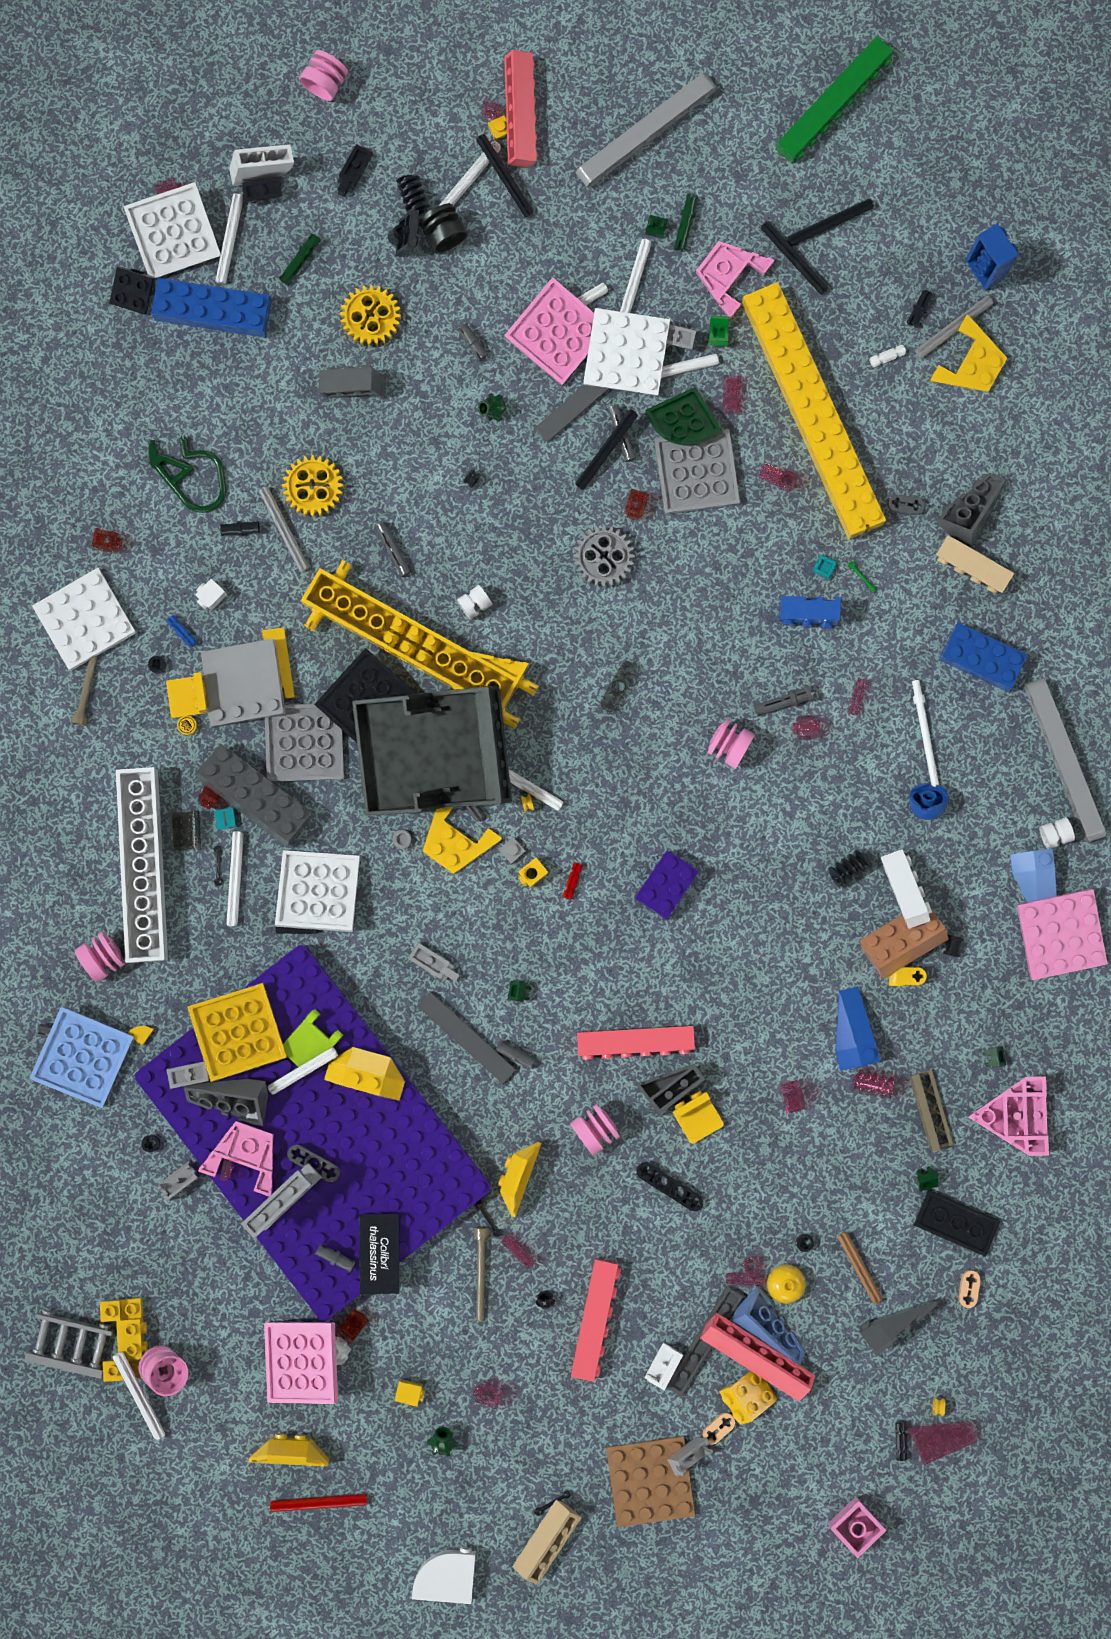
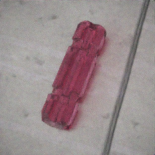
M858 678L856 681V688L851 699L852 705H850L848 710L850 715L857 716L859 714V706L862 703L864 689L867 685L865 679Z
M726 1273V1283L763 1286L764 1277L762 1275Z

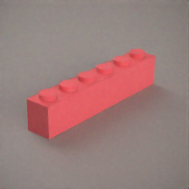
M511 50L504 57L508 165L529 168L536 162L538 157L536 151L537 134L535 133L536 115L534 108L536 104V98L534 97L535 79L533 78L535 63L533 61V53Z
M693 1026L577 1033L578 1056H582V1060L594 1059V1055H602V1059L613 1058V1054H621V1057H633L632 1053H640V1056H652V1052L658 1051L660 1055H671V1051L679 1050V1054H690V1050L695 1049Z
M597 1258L594 1260L571 1377L593 1382L595 1377H599L601 1365H598L599 1357L603 1358L605 1346H602L603 1338H607L609 1327L606 1326L607 1318L611 1319L613 1307H610L611 1299H615L617 1288L614 1287L615 1279L619 1280L621 1268H618V1263Z
M718 1313L706 1323L700 1339L797 1401H800L811 1390L815 1375Z

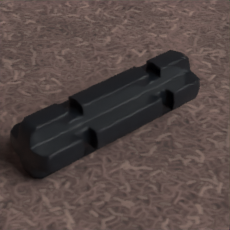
M897 1421L895 1423V1430L897 1431L895 1433L896 1460L906 1461V1423L904 1421Z

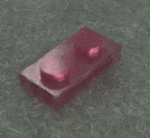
M723 376L722 414L741 415L743 376Z

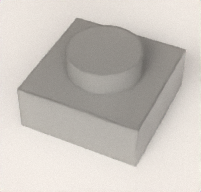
M514 837L499 848V851L511 864L526 852Z

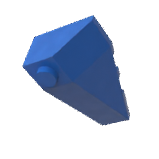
M858 986L839 991L835 1053L840 1071L880 1062L875 1039Z

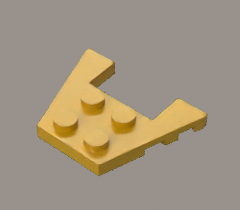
M966 315L957 331L974 340L971 348L956 374L938 365L930 381L989 392L1007 357L971 317Z
M454 807L439 808L435 811L423 852L451 873L455 874L502 840L499 835L488 828L477 844H475L445 822V819Z

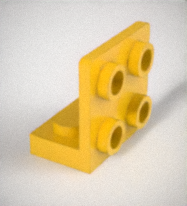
M201 672L193 673L194 677L166 681L172 718L209 713L205 680Z

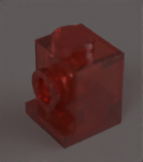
M631 488L624 510L627 518L632 520L643 518L649 494ZM637 502L640 504V506L634 507L633 503Z
M95 528L91 546L94 550L117 554L118 549L120 550L122 547L123 539L119 533ZM109 537L110 541L108 543H104L105 538Z

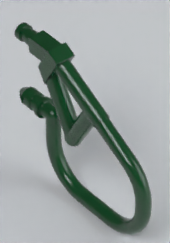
M183 435L185 440H182V436L179 439L180 451L184 459L207 457L215 463L220 487L217 500L207 506H197L188 500L177 485L194 471L192 466L165 454L157 455L155 440L147 441L149 445V464L158 472L188 509L198 513H205L217 509L223 503L226 496L224 469L222 462L215 454L205 450L189 452L190 448H188L186 436ZM165 462L182 469V471L171 478L161 464Z

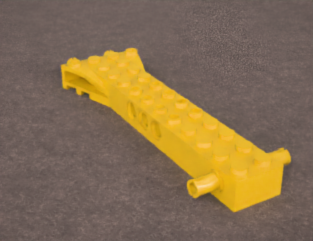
M343 560L335 574H330L319 568L301 599L302 604L312 611L304 627L315 632L322 617H326L453 690L499 685L503 723L513 729L516 728L520 718L507 712L505 708L516 689L520 688L532 696L538 690L539 685L529 681L524 676L529 668V663L467 651L346 583L344 579L352 565L346 564Z

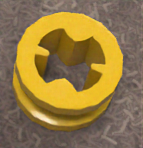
M530 793L526 797L522 795L521 800L524 811L527 812L528 809L534 810Z
M934 1397V1416L937 1414L944 1416V1398L938 1400Z

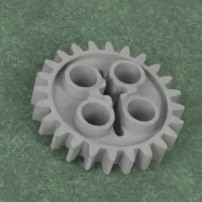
M603 525L602 531H599L596 526L594 533L588 529V536L582 534L583 541L577 540V544L580 547H574V551L578 552V554L573 555L574 559H578V561L574 562V566H580L577 569V573L583 572L581 578L588 577V584L595 581V587H597L599 582L602 583L603 588L606 583H609L610 587H612L614 580L617 584H620V577L624 580L626 579L624 572H631L628 566L631 567L634 563L629 560L634 559L635 555L629 553L634 551V547H628L631 541H624L626 534L620 537L619 529L614 533L612 526L609 531H606L605 525ZM607 540L609 545L601 547L599 541ZM591 545H595L601 554H608V561L605 558L601 560L600 553L592 548ZM593 553L596 558L589 561L585 558V555ZM620 553L623 558L616 561L612 558V555ZM609 562L615 565L616 569H613ZM601 566H606L609 572L602 574L598 569Z

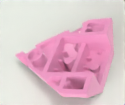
M1025 1077L969 1116L970 1119L1029 1156L1049 1155L1046 1077Z

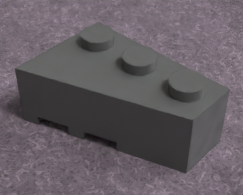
M362 365L361 368L345 366L344 369L328 367L326 370L319 371V393L326 398H350V396L362 395V399H368V395H377L380 399H385L386 377L371 365Z
M691 1064L653 1077L652 1079L638 1082L636 1085L661 1117L673 1108L674 1105L706 1083V1079L695 1064Z

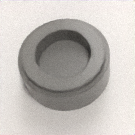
M398 830L393 835V844L399 849H406L412 843V837L406 830Z

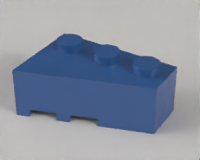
M782 596L780 599L778 622H783V625L794 626V623H800L803 627L821 625L823 629H832V626H836L840 620L841 597H835V600H824V597L811 599L806 598V596Z

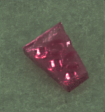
M969 1422L907 1427L923 1465L978 1442Z

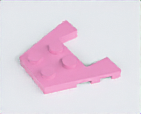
M718 241L698 267L696 274L726 316H729V319H731L741 304L726 292L747 265H750L764 276L774 263V259L765 258L757 253H750L741 250V248Z
M236 1121L198 1171L216 1177L222 1158L260 1171L254 1191L270 1197L272 1195L274 1134Z

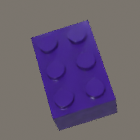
M667 850L634 899L664 920H667L699 871Z

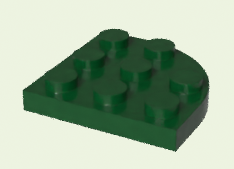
M696 387L645 410V414L656 432L662 438L674 444L685 446L697 445L722 434L721 427Z

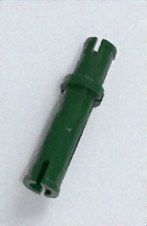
M690 193L686 195L684 209L681 210L682 217L674 250L679 251L681 249V252L686 250L692 219L696 215L694 211L698 196L692 194V197Z
M311 233L303 246L298 248L299 251L279 277L281 282L289 286L305 261L311 258L312 252L321 241L318 236Z

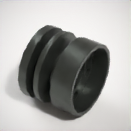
M448 203L437 206L420 219V227L425 236L429 237L428 241L434 253H444L458 246L468 236V231L463 222L458 220L459 215L455 212L453 204Z

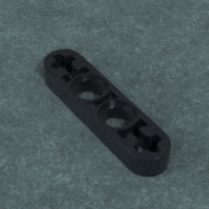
M642 1162L637 1166L636 1173L643 1181L693 1212L699 1211L702 1208V1197L648 1162ZM649 1166L648 1170L652 1174H654V1170L658 1172L652 1182L649 1181L651 1178L649 1175H641V1167ZM659 1176H664L667 1179V1184L664 1187H659L656 1184V1179ZM676 1186L683 1188V1195L678 1198L672 1194ZM687 1191L691 1193L689 1195L690 1198H698V1207H690L691 1203L688 1200L685 1203L682 1202L687 1195Z

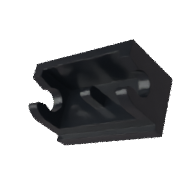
M279 177L241 183L245 202L283 196Z

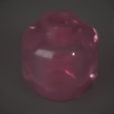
M814 715L798 716L796 723H792V732L797 734L799 740H814L820 734V721Z

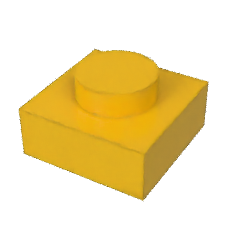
M505 115L488 122V127L495 141L507 136Z

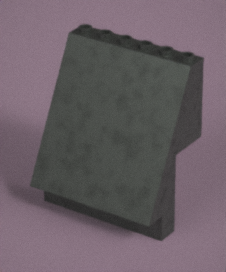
M499 685L352 701L366 816L419 813L444 807L492 805L512 802Z

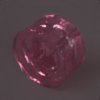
M748 1257L743 1262V1269L747 1274L755 1275L760 1271L761 1264L757 1258ZM755 1261L757 1263L755 1264L757 1266L756 1270H747L749 1267L747 1265L748 1262L752 1263Z

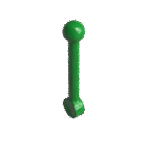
M850 561L848 567L858 574L869 587L871 593H875L877 591L876 586H872L856 568V563Z

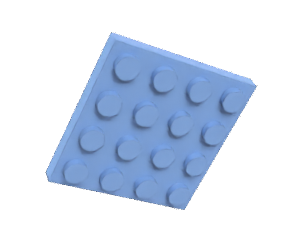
M61 1006L29 1079L102 1108L134 1036Z

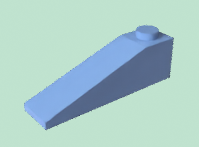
M1053 849L1010 854L1012 874L1026 902L1057 896Z
M759 1287L755 1288L737 1307L731 1322L800 1365L805 1355L804 1349L792 1332H787L783 1324L785 1322L782 1316L778 1317L773 1310L775 1306L773 1301Z

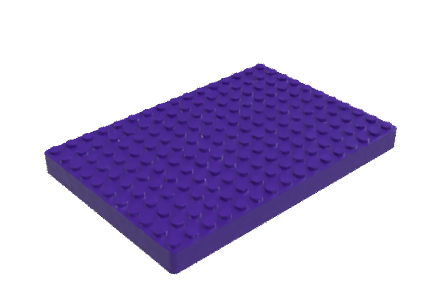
M298 945L243 988L263 983L282 1044L292 1035L310 1012L316 1009L321 1015L313 1022L314 1025L329 1038L337 1030L344 1035L333 1046L338 1056L355 1047L391 1057L405 1081L400 1101L324 1080L329 1062L272 1095L268 1085L298 1068L288 1057L213 1081L252 1079L266 1082L268 1100L264 1125H247L274 1134L272 1194L297 1170L302 1169L301 1166L290 1161L288 1158V1150L293 1145L299 1144L336 1164L340 1169V1176L337 1180L328 1182L321 1178L266 1231L263 1230L256 1237L319 1320L325 1322L360 1295L359 1214H399V1258L401 1262L485 1196L491 1189V1183L306 946ZM192 1028L138 1070L134 1077L200 1165H202L232 1125L239 1120V1117L231 1114L225 1116L221 1114L222 1111L215 1108L206 1109L188 1102L184 1086L170 1089L167 1069L204 1062L194 1028ZM299 1148L292 1150L293 1158L301 1157L303 1158L301 1163L305 1164V1160L310 1154L306 1152V1156L300 1154ZM315 1157L310 1158L308 1162L314 1169L318 1168L320 1164L319 1160ZM222 1158L216 1177L210 1176V1178L244 1221L269 1196L254 1191L260 1171ZM323 1162V1166L318 1172L322 1174V1170L326 1171L328 1178L336 1176L334 1173L335 1169H326L325 1166L327 1164ZM320 1243L334 1251L338 1250L343 1256L356 1261L350 1273L335 1264L331 1265L329 1261L315 1255Z

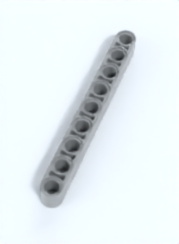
M706 73L700 74L577 169L576 175L587 188H590L716 91L717 86Z
M1041 678L1025 684V692L1085 842L1089 843L1105 837V828L1045 679Z

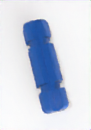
M174 615L166 620L169 626L173 627L177 635L183 641L185 640L189 648L196 645L197 640L190 636L189 631Z

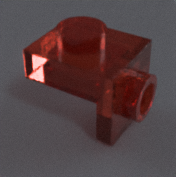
M206 785L198 797L200 805L207 809H216L221 800V796L217 795Z
M353 1309L335 1333L348 1344H351L367 1325L369 1319L357 1309Z

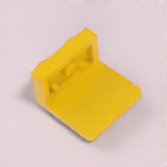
M701 1090L691 1095L692 1099L685 1103L683 1100L674 1105L675 1109L672 1111L689 1142L692 1144L723 1127V1121L710 1101V1097L707 1092L702 1093Z
M752 1371L746 1373L734 1384L726 1386L719 1391L723 1402L728 1405L734 1419L740 1425L753 1421L777 1400L767 1381Z

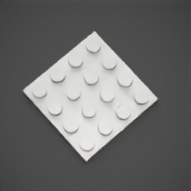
M195 182L123 206L146 271L149 276L155 277L154 279L221 256Z
M595 308L583 384L658 396L670 319Z
M99 568L32 606L70 671L136 633Z
M283 850L275 926L353 932L360 856Z

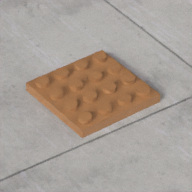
M684 1436L606 1447L617 1528L695 1516L689 1470L687 1469L686 1474L683 1476H676L667 1460L685 1446Z

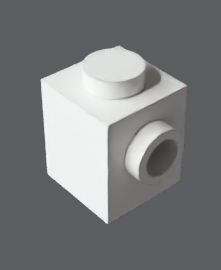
M212 579L206 584H201L195 594L199 599L197 603L204 610L208 607L211 611L227 596L226 592Z

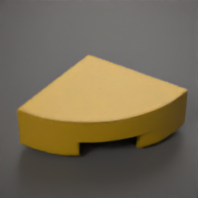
M138 1026L131 1029L127 1034L134 1036L133 1039L144 1045L155 1029L148 1026Z

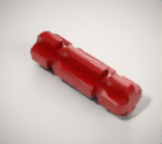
M573 863L572 872H570L566 884L567 888L563 892V898L572 900L573 891L576 889L580 878L579 873L583 869L582 864Z

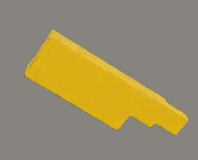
M284 627L262 630L263 640L273 638L276 641L282 689H284L285 699L295 698Z

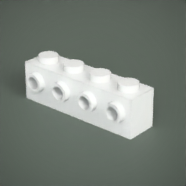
M902 849L882 856L881 860L908 929L929 922V913H932L929 903H924L923 898L925 894L922 886H917L916 882L919 879L916 871H911L910 869L913 865L909 855L905 856Z

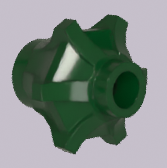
M492 393L488 394L487 398L478 404L480 415L486 416L489 421L495 419L497 422L502 421V414L507 409L502 401L503 396L501 394L494 396Z
M438 1427L433 1437L427 1440V1445L431 1446L434 1456L436 1454H445L448 1457L450 1456V1451L458 1447V1442L452 1438L453 1433L447 1427Z

